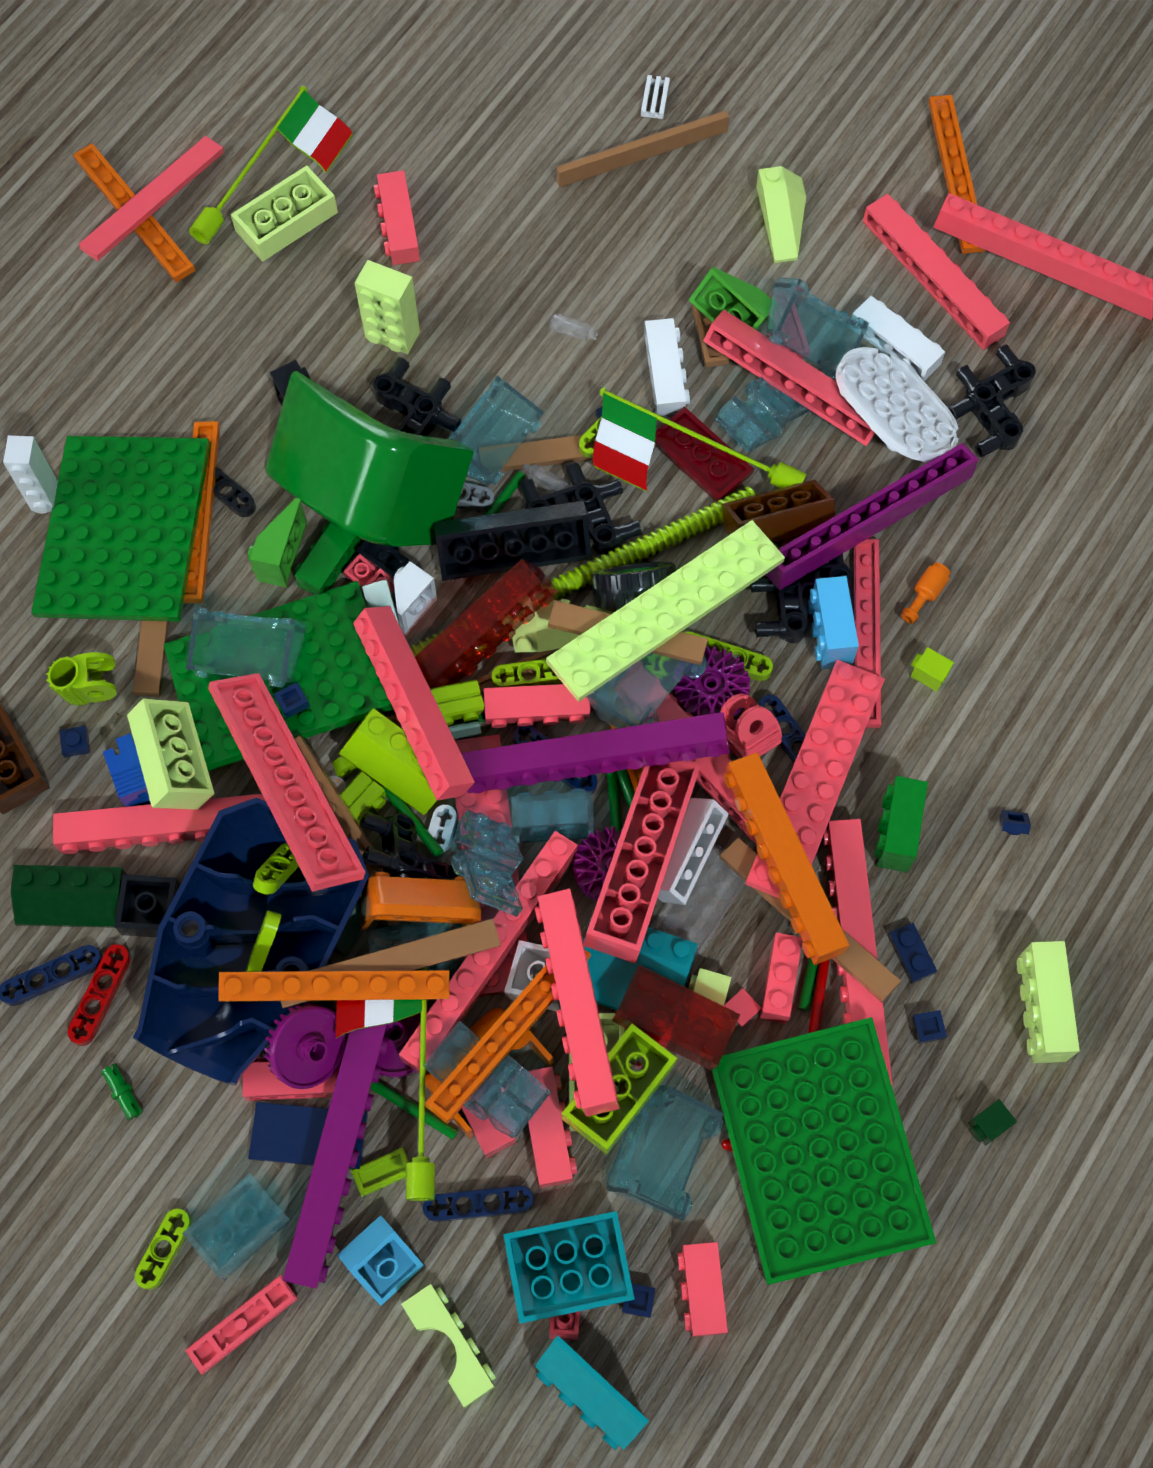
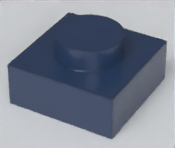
M297 682L274 694L286 718L310 707L306 696Z
M86 726L59 730L61 751L64 758L90 753L89 735Z
M1001 810L1000 823L1002 831H1006L1011 835H1029L1031 823L1028 813Z
M940 1010L912 1016L918 1044L947 1038Z
M631 1283L635 1300L623 1302L622 1313L651 1318L655 1288Z

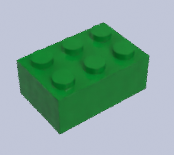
M896 776L893 783L887 785L881 802V808H884L882 817L879 818L877 832L880 835L878 842L875 843L873 857L877 858L876 867L908 873L917 858L928 782Z

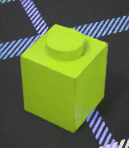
M927 647L923 655L918 653L911 663L914 670L910 677L938 692L955 662Z

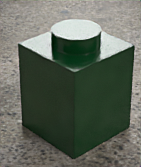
M1000 1099L968 1122L971 1126L969 1130L972 1136L978 1142H983L985 1146L1017 1123Z

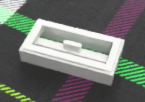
M652 75L647 76L641 108L642 117L663 119L670 83L669 77L661 80V76H656V79H652ZM651 85H654L651 109L647 111ZM662 86L664 88L658 113L655 112L659 87Z

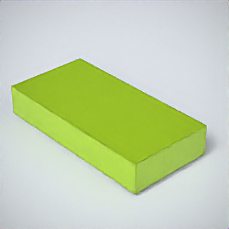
M404 1147L360 1165V1169H351L361 1197L406 1178V1163L410 1162Z

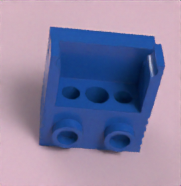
M130 733L116 739L120 751L119 755H117L113 748L103 751L118 797L125 807L150 805V798L132 735Z

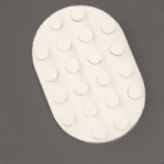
M870 347L855 348L843 356L836 368V382L840 389L839 392L855 409L856 413L870 426L871 430L886 443L889 450L898 452L911 459L928 463L957 445L959 438H957L956 431L959 428L953 414L907 363L893 354L888 356L878 353V349Z

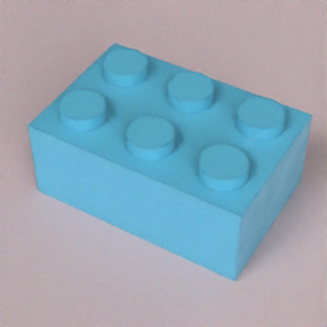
M847 576L816 579L813 589H810V599L807 600L808 614L813 616L811 635L812 638L817 640V646H815L816 661H820L822 670L833 669L836 660L852 665L859 644Z

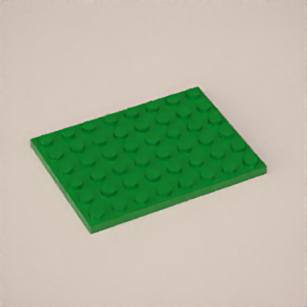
M67 436L31 614L38 618L181 622L211 446L209 439Z
M358 581L163 644L178 701L189 703L208 771L244 759L208 689L211 681L259 673L294 739L298 736L306 739L363 720L373 708L380 713L394 710L353 624L364 608H367ZM297 682L306 696L310 707L286 718L274 694Z
M872 1017L709 1059L767 1285L936 1244Z

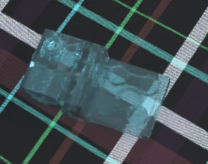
M760 377L746 386L745 392L748 396L746 402L743 403L735 395L720 409L715 420L748 453L779 437L788 422L811 410L770 385L763 377Z
M467 810L458 823L454 843L469 849L457 851L452 856L451 864L454 873L465 878L471 899L517 917L523 907L511 875L523 858L514 837L513 829L504 822L498 823L489 819L483 813H474Z
M459 1021L422 1066L443 1083L480 1041V1038ZM508 1054L464 1106L481 1120L489 1118L496 1130L514 1138L522 1131L551 1091Z

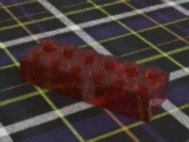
M521 559L415 656L430 689L459 683L462 678L475 672L478 664L483 659L491 657L503 641L510 640L516 634L515 630L534 618V613L553 601L554 595L558 590L540 568Z

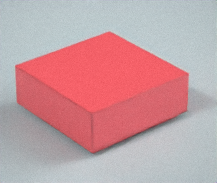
M743 988L723 1007L725 1012L741 1028L762 1009Z

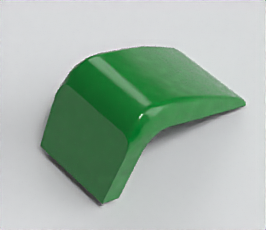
M294 371L290 375L265 469L267 475L295 498L301 499L304 505L357 538L370 543L394 547L437 544L434 522L453 520L474 450L459 441L410 434L386 426L301 373Z

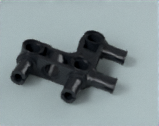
M1008 344L1000 347L996 353V356L1006 367L1005 369L984 380H978L968 365L961 367L956 372V376L967 389L966 396L963 400L949 406L948 409L953 414L955 420L969 412L974 413L986 429L990 437L975 445L976 453L981 458L997 449H1014L1023 433V426L1015 413L1010 412L1003 401L1011 397L1015 398L1027 391L1035 376L1036 369L1032 363L1018 359Z
M401 357L397 358L389 372L378 375L374 379L373 387L377 402L392 411L395 409L407 415L402 424L396 427V430L422 436H428L437 424L454 433L459 430L462 423L461 419L445 412L442 407V400L451 388L448 380L439 378L430 393H426L401 380L410 367L409 362Z
M573 463L566 467V472L572 486L541 497L532 479L525 480L520 484L527 502L525 509L583 501L588 516L590 543L594 550L601 555H608V552L620 546L622 541L642 534L638 520L618 527L614 525L603 502L605 499L623 493L622 484L619 479L599 486L598 484H591V482L585 479L579 464ZM584 496H588L591 499L583 500L581 498ZM603 537H606V538H608V539H610V540L604 542V541H601V540H599V539H600V538H603Z
M843 553L830 560L829 564L818 567L781 590L767 576L761 577L750 584L751 593L773 592L776 594L778 621L755 622L756 638L779 636V638L789 643L800 642L804 637L807 625V609L803 606V599L805 596H810V589H813L815 580L847 576L849 588L852 573L847 564L844 563ZM789 626H797L799 629H792Z
M364 811V815L360 818L359 826L380 833L383 848L382 852L368 846L362 855L364 864L383 869V872L389 873L390 877L454 880L455 877L460 876L466 877V874L456 866L441 861L436 862L419 854L416 850L415 842L417 839L416 825L409 816L400 813L394 817L387 816L385 818Z

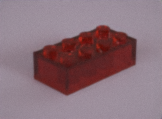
M639 965L611 1021L627 1029L633 1024L661 1046L712 1071L718 1066L741 1014Z

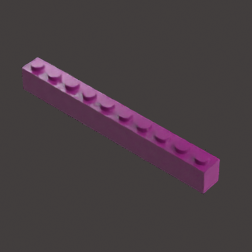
M963 443L959 444L779 548L778 550L785 557L784 562L765 575L779 590L783 589L969 480L973 476L979 459Z
M720 712L476 750L461 754L475 781L467 790V793H482L488 790L508 789L520 785H534L546 781H561L566 778L613 773L618 770L639 769L651 765H666L677 761L719 757L723 754H730L724 713Z
M394 1023L349 1032L283 1281L315 1289L318 1288L319 1282L325 1283L329 1266L324 1265L327 1253L333 1254L337 1237L332 1236L335 1224L340 1225L345 1208L340 1207L342 1196L348 1197L352 1183V1179L347 1178L350 1167L355 1168L360 1152L355 1150L357 1139L363 1140L367 1123L362 1122L365 1110L371 1111L374 1095L370 1094L372 1083L378 1084L382 1067L377 1066L380 1055L385 1056L389 1043V1039L385 1038L387 1027L393 1028Z

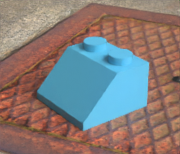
M381 1215L337 1254L351 1274L380 1306L424 1267L422 1262Z

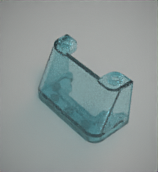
M778 277L772 289L766 334L769 336L768 340L779 346L784 345L822 368L821 372L834 378L836 368L843 356L848 351L859 347L869 322L860 317L857 320H852L847 312L838 311L809 293L810 289L807 288L809 284L801 279Z
M498 375L456 431L448 438V440L459 441L474 450L466 477L487 486L491 482L494 485L498 483L504 475L501 469L529 432L534 434L542 424L539 419L544 411Z
M194 607L186 669L195 671L194 676L210 678V674L239 677L259 673L263 680L269 681V686L284 688L285 683L291 682L305 637L307 624L289 618L271 619L230 614L222 611L210 612L206 608Z
M649 653L589 694L587 698L600 720L616 728L659 722L656 713L657 708L684 675L691 679L697 678L704 673L708 663L705 657H703L702 664L697 665Z
M660 1085L626 1129L608 1175L606 1189L637 1204L674 1219L684 1221L692 1208L691 1196L684 1191L703 1139H710L719 1133L724 1113L669 1085Z

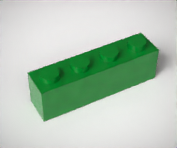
M327 523L322 530L318 542L311 545L305 561L299 563L295 569L294 576L298 587L313 595L322 594V592L330 590L363 540L347 533L333 523Z

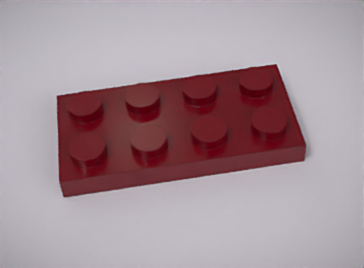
M683 407L669 419L730 448L686 407ZM663 424L656 430L655 446L716 502L720 499L723 500L753 474L754 468L746 461L676 428Z

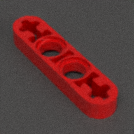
M114 944L107 948L68 1027L69 1039L78 1046H86L95 1038L130 965L131 954L123 945ZM121 951L124 959L122 961L117 960L115 963L112 956L113 954L118 955ZM109 966L111 969L113 967L116 971H118L117 974H115L113 971L109 969H106V967ZM103 976H111L113 978L111 987L101 989L99 987V980ZM97 1000L101 1003L99 1012L93 1015L88 1014L87 1005L91 1001ZM82 1016H85L87 1019L94 1021L93 1024H90L88 1021L86 1023L83 1019H81ZM85 1025L84 1029L88 1033L86 1037L81 1036L78 1039V1035L75 1032L77 1029L82 1030Z

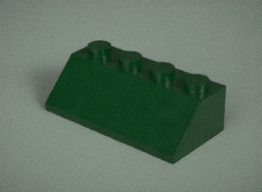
M14 865L11 883L14 923L16 926L115 928L122 875H127L122 867Z

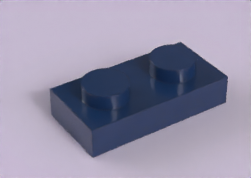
M914 923L889 932L888 937L911 984L937 973V969Z

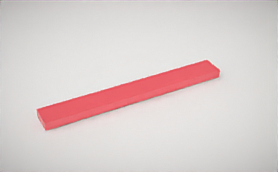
M203 137L79 243L80 250L96 261H99L224 153L223 147L209 137Z
M866 539L853 547V616L859 644L854 659V666L881 677L879 539ZM881 691L866 726L868 728L881 727Z

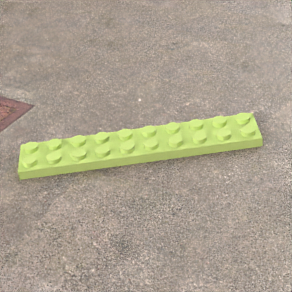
M751 520L548 656L546 663L579 702L679 632H682L783 563L785 557L754 521Z

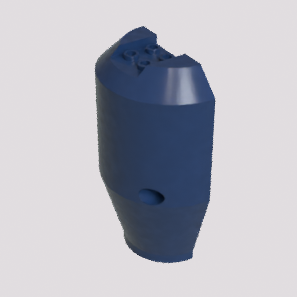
M254 798L220 810L158 927L139 1024L133 1038L147 1048L182 1066L217 1081L236 1086L245 1070L262 1053L264 1048L270 1044L266 1037L272 1036L269 1033L270 1029L275 1031L278 1027L274 1021H281V1014L287 1016L291 1012L288 1008H282L281 1001L219 1002V972H246L251 952L267 911L281 914V919L261 972H302L327 966L369 878L357 842L347 837L365 870L362 880L312 892L300 867H298L275 893L262 894L253 887L256 871L282 844L287 842L266 801ZM198 930L193 936H186L189 931Z

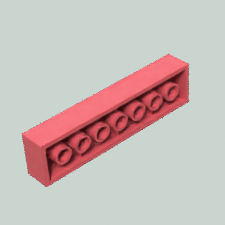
M677 761L666 765H651L643 768L585 936V947L636 964L701 767L700 763Z

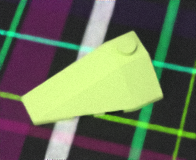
M782 166L759 169L756 188L774 263L795 261L798 259L806 203V193L802 178Z
M539 592L512 594L511 634L515 652H543L559 649L580 635L548 627L555 600L546 598L547 594ZM561 599L560 602L569 604L570 600ZM586 605L584 607L608 614L614 613L613 611L600 609L589 605Z

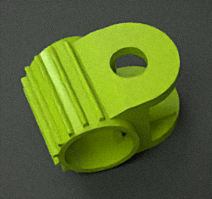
M100 652L78 654L72 658L68 656L60 657L58 660L53 661L51 667H48L49 672L46 673L48 676L46 681L50 684L49 687L70 705L75 704L78 707L90 702L107 701L117 695V688L114 684L102 680V673L114 670L115 658Z

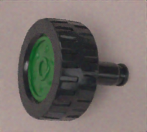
M663 561L642 562L594 571L591 577L595 606L600 609L609 610L622 608L676 571L674 563Z

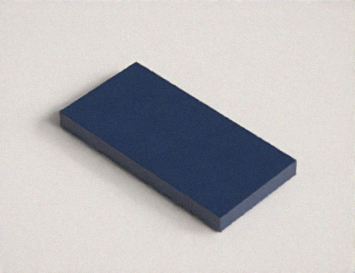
M256 1102L248 1159L313 1166L329 1109ZM365 1112L362 1122L367 1123L368 1113ZM365 1134L363 1140L357 1139L355 1150L360 1151L356 1167H350V1169H360V1165H362Z

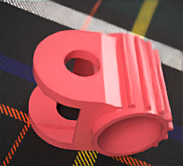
M737 694L724 703L720 712L724 713L729 748L738 759L757 752L759 756H762L781 744L782 732L777 719L767 708L759 706L751 696ZM739 708H744L742 715L737 720H734L735 711Z

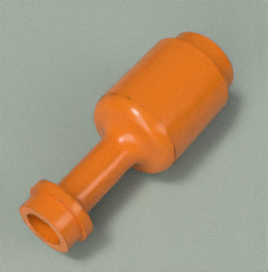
M938 562L928 566L914 587L917 597L909 608L902 610L901 618L904 621L914 624L919 619L917 613L926 601L933 602L938 598L950 580L951 572L946 566Z

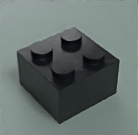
M123 874L114 926L117 931L125 936L156 937L158 927L181 885L178 879Z

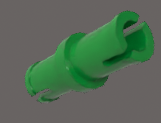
M117 1063L111 1065L112 1068L108 1066L102 1070L101 1075L112 1091V1099L114 1101L117 1100L127 1121H130L133 1117H138L144 1111L132 1093V1085L127 1084Z

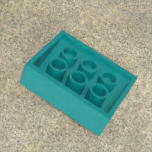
M648 927L636 964L584 946L585 950L591 954L588 966L597 1004L671 1029L698 948L697 943Z
M617 1211L503 1234L519 1324L635 1300Z
M558 1335L535 1365L539 1370L536 1376L548 1388L553 1383L561 1391L558 1397L569 1408L575 1404L583 1412L580 1418L588 1426L594 1429L597 1425L603 1430L605 1434L602 1439L614 1450L618 1446L624 1450L649 1422L642 1413Z

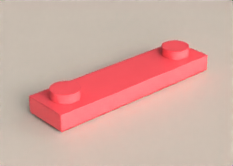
M279 1275L185 1351L201 1375H204L296 1302L298 1297L288 1283L283 1281V1276Z

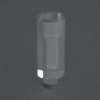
M554 313L550 321V330L584 341L587 338L596 340L598 335L597 330L591 329V324L558 313Z
M526 463L522 469V472L528 475V479H532L535 484L551 493L570 487L568 481L538 464L531 466Z

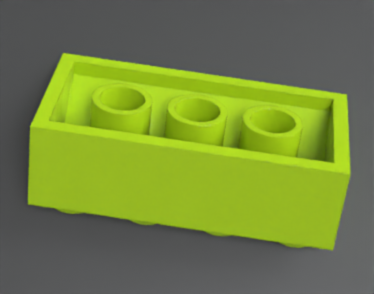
M374 708L371 709L338 754L424 816L437 800L429 787V783L407 740V736L403 729Z

